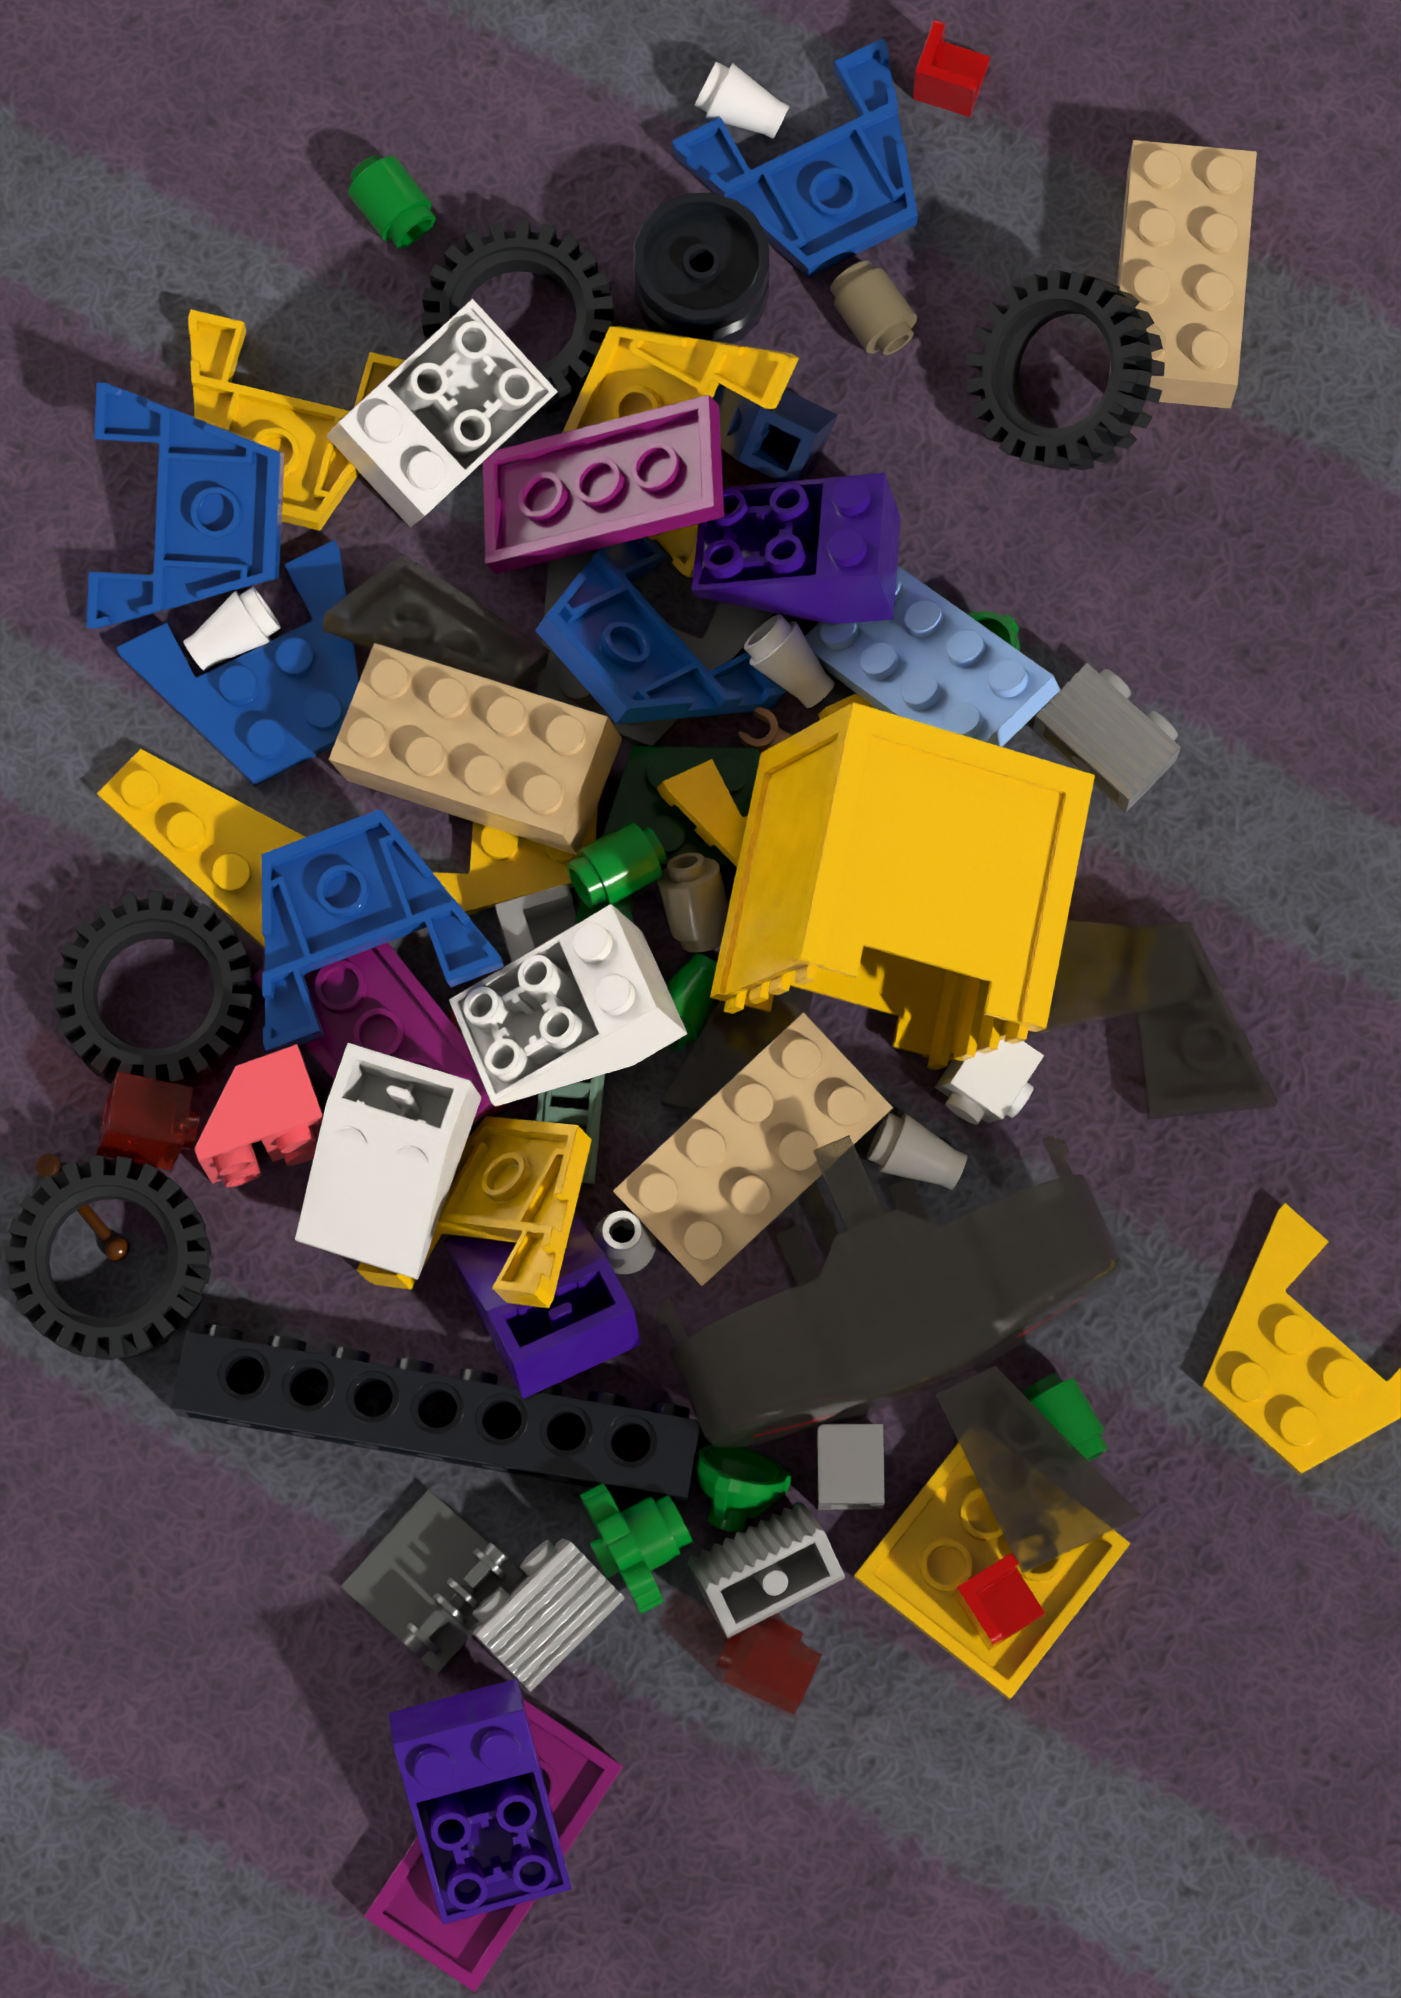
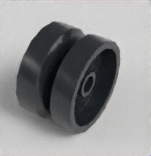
M712 192L685 193L662 203L642 223L634 244L636 305L647 327L653 332L729 344L741 341L760 322L769 298V245L757 217L736 200Z

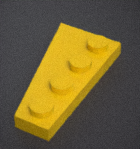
M140 749L97 793L99 799L265 950V937L262 934V854L303 839L305 836Z

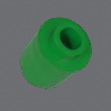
M373 155L362 161L353 170L350 176L353 182L348 189V196L384 241H392L399 249L406 248L426 235L433 227L436 217L430 211L432 202L395 156H387L381 159L379 155Z
M629 822L577 850V858L568 862L566 868L577 894L587 907L593 908L600 903L608 906L662 878L660 864L666 861V854L660 840L651 828L647 827L641 830L634 822Z
M1053 1373L1023 1391L1028 1402L1020 1407L1018 1411L1049 1464L1056 1462L1063 1475L1078 1469L1109 1449L1101 1436L1106 1430L1074 1377L1062 1382L1057 1373Z

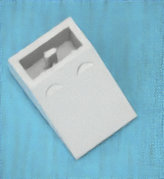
M472 298L342 418L326 437L411 528L558 391Z
M612 904L449 999L487 1094L494 1106L633 1066L688 1034L643 932Z
M348 1043L326 1103L295 1240L418 1280L482 1098L472 1082Z

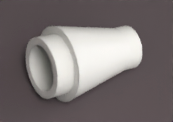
M718 62L714 64L694 105L707 112L706 119L715 120L721 117L724 124L758 132L774 139L790 107L776 99L735 64L732 63L731 67L728 68Z
M252 586L242 594L235 590L203 625L183 642L193 659L205 672L218 663L270 643L271 639L269 636L281 627L267 603Z
M781 614L775 615L758 627L744 644V649L751 656L749 664L798 698L806 708L813 707L819 703L834 687V681L824 671L796 621L788 623Z
M887 1113L884 1116L867 1154L868 1160L879 1164V1172L938 1184L950 1190H953L956 1186L968 1155L955 1150L906 1113L901 1118L891 1113Z
M616 1211L607 1215L598 1223L593 1232V1238L617 1274H631L641 1270L650 1262L654 1255L656 1237L631 1211ZM622 1226L626 1231L633 1230L635 1234L630 1241L619 1243L613 1240L612 1232L617 1227Z

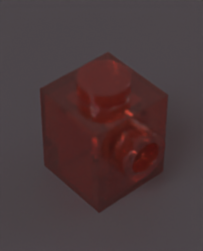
M117 1071L105 1098L96 1155L117 1159V1156L127 1157L143 1165L147 1163L156 1168L172 1171L181 1150L191 1151L195 1142L199 1124V1113L189 1111L193 1087Z
M768 1617L764 1626L756 1623L747 1628L744 1635L737 1633L729 1637L716 1666L727 1671L723 1678L722 1686L794 1719L819 1666L822 1654L799 1644L803 1636L801 1631L779 1620Z

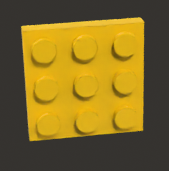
M974 1422L857 1571L854 1579L1010 1701L1131 1543ZM1013 1552L1020 1563L1017 1567L1019 1573L1046 1614L988 1651L953 1594L956 1587Z

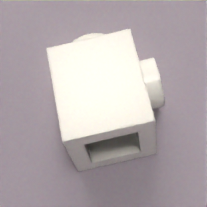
M1005 1039L999 1041L998 1050L986 1054L976 1051L974 1058L965 1061L952 1060L935 1088L949 1097L945 1103L946 1106L957 1116L969 1123L978 1125L981 1119L990 1123L1003 1120L1005 1115L1013 1118L1023 1108L1033 1091V1086L1027 1083L1044 1055L1024 1041L1011 1044L1004 1042Z

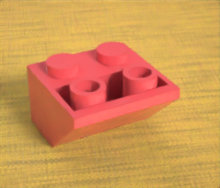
M297 1044L235 1066L194 1148L198 1161L211 1183L223 1180L225 1187H235L260 1177L262 1172L252 1143L262 1140L272 1162L284 1158L286 1165L291 1166L314 1159L324 1114Z

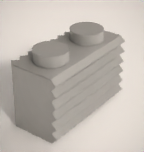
M1087 663L1038 712L1033 731L1074 768L1095 775L1093 785L1126 813L1177 760L1181 746L1174 740L1178 737V734L1162 715L1152 710L1145 715L1128 700L1131 696L1130 689L1115 673L1108 669H1103L1099 674Z
M795 1502L792 1510L783 1508L781 1516L772 1513L769 1522L760 1520L757 1528L749 1525L746 1534L737 1531L734 1539L725 1537L723 1545L714 1543L711 1551L702 1549L699 1557L690 1555L687 1563L707 1607L727 1638L845 1578L825 1531L807 1507L799 1502Z
M563 1538L555 1546L549 1540H546L536 1547L520 1565V1568L526 1575L519 1579L516 1585L510 1588L508 1592L501 1586L493 1590L479 1603L472 1613L479 1621L470 1628L469 1632L529 1692L625 1599L572 1542Z

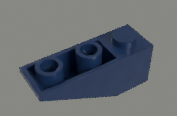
M720 383L712 398L719 405L721 448L737 461L780 482L804 480L815 469L838 416L786 389L776 409H765Z

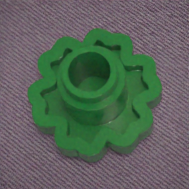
M604 1483L581 1494L584 1507L600 1537L589 1544L607 1579L617 1573L619 1574L640 1615L664 1603L650 1571L681 1556L679 1549L693 1542L671 1497L667 1495L654 1502L652 1497H649L619 1512Z

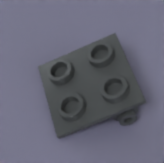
M428 1489L342 1584L341 1588L438 1675L473 1636L469 1630L479 1620L472 1613L479 1603L499 1586L508 1592L525 1575L491 1542L488 1543Z

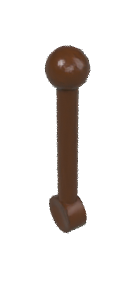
M44 1154L36 1162V1171L42 1178H45L48 1174L54 1177L62 1170L60 1159L53 1154ZM89 1204L78 1209V1213L105 1244L104 1252L106 1256L113 1261L125 1259L130 1250L127 1240L120 1236H114Z

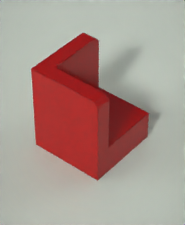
M934 19L915 71L913 99L971 117L990 64L991 56L944 42L946 23Z
M1013 1552L956 1587L953 1594L988 1651L1046 1614L1019 1573L1017 1567L1020 1563Z

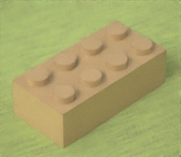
M1133 140L1127 169L1117 285L1120 286L1119 290L1131 293L1140 301L1135 307L1136 309L1147 311L1150 314L1154 324L1146 329L1147 332L1160 335L1163 349L1151 353L1152 359L1165 362L1164 376H1151L1150 387L1162 390L1159 402L1231 409L1239 376L1256 151Z
M374 643L329 761L349 782L577 855V850L581 849L622 738L607 716Z
M803 1012L616 1187L613 1192L695 1280L703 1286L889 1113L893 1107Z

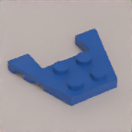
M883 38L834 61V73L859 117L754 169H749L721 117L672 140V152L676 159L715 194L738 201L756 216L768 242L808 278L917 225L918 213L905 142L903 143L898 102L889 65V52Z
M97 382L94 439L159 444L154 573L152 575L89 572L86 628L97 629L279 579L285 453L113 384Z
M648 536L599 548L590 562L577 575L535 630L616 724L753 712L758 707L770 710L778 704L786 693L784 688L749 664L751 656L747 652L712 670H707L631 583L651 573L666 556Z
M335 540L285 564L286 571L312 621L272 640L270 643L262 645L199 677L194 676L167 623L116 647L122 661L194 727L254 787L333 748L359 683L341 554Z
M382 809L262 854V934L265 937V972H262V996L265 998L263 1044L268 1054L296 1044L299 1046L325 1036L304 978L306 973L426 927L446 982L450 987L505 967L502 958L495 948L475 926L469 916L449 894Z

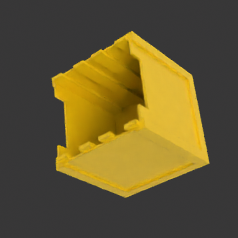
M855 702L761 753L710 998L724 1001V1012L731 1014L743 1010L744 1006L771 1012L774 995L789 991L790 986L896 1015L898 1019L892 1047L929 1058L927 1068L932 1070L947 1067L948 1062L954 1059L965 1061L974 1058L976 1051L986 1054L998 1050L1000 1040L1005 1039L1004 1042L1015 1044L1026 1040L1028 1031L1038 1032L1046 1029L1095 775Z

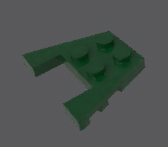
M632 746L603 836L629 822H634L641 830L647 827L651 828L660 840L666 854V861L660 864L661 870L665 869L667 863L678 855L699 853L704 858H710L718 862L721 872H736L737 867L715 845L710 847L694 831L697 826L675 804L671 807L660 796L657 787L663 781L712 759L741 816L746 817L750 808L760 760L758 748ZM631 894L612 905L633 923ZM581 900L573 926L607 906L600 903L593 908H589Z

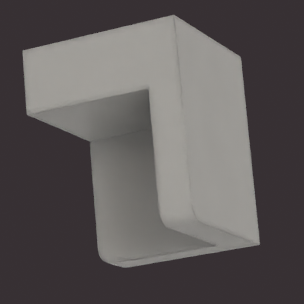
M563 884L495 905L497 918L511 963L573 927L576 917L569 884Z
M823 1424L819 1426L817 1431L818 1510L883 1509L885 1503L883 1424Z

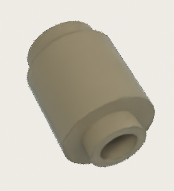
M864 260L846 269L833 281L830 286V291L835 297L833 306L867 353L873 354L881 350L884 355H890L900 350L912 339L914 332L911 328L917 321V315L884 269H875L869 260Z
M685 853L672 858L667 863V867L662 870V878L657 880L672 937L679 940L681 948L688 952H704L721 946L729 903L718 862L710 858H704L699 853Z

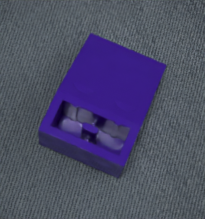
M885 473L723 487L724 517L698 524L692 592L696 597L832 625L894 619L901 518Z
M576 1211L574 1212L554 1299L549 1308L506 1303L492 1289L516 1242L453 1235L443 1240V1244L522 1399L641 1345L634 1308L607 1257Z
M518 1679L389 1713L394 1751L442 1924L572 1889Z

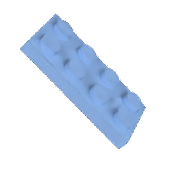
M898 565L893 620L833 625L819 622L805 636L823 669L878 710L1001 747L1060 691L1051 673Z

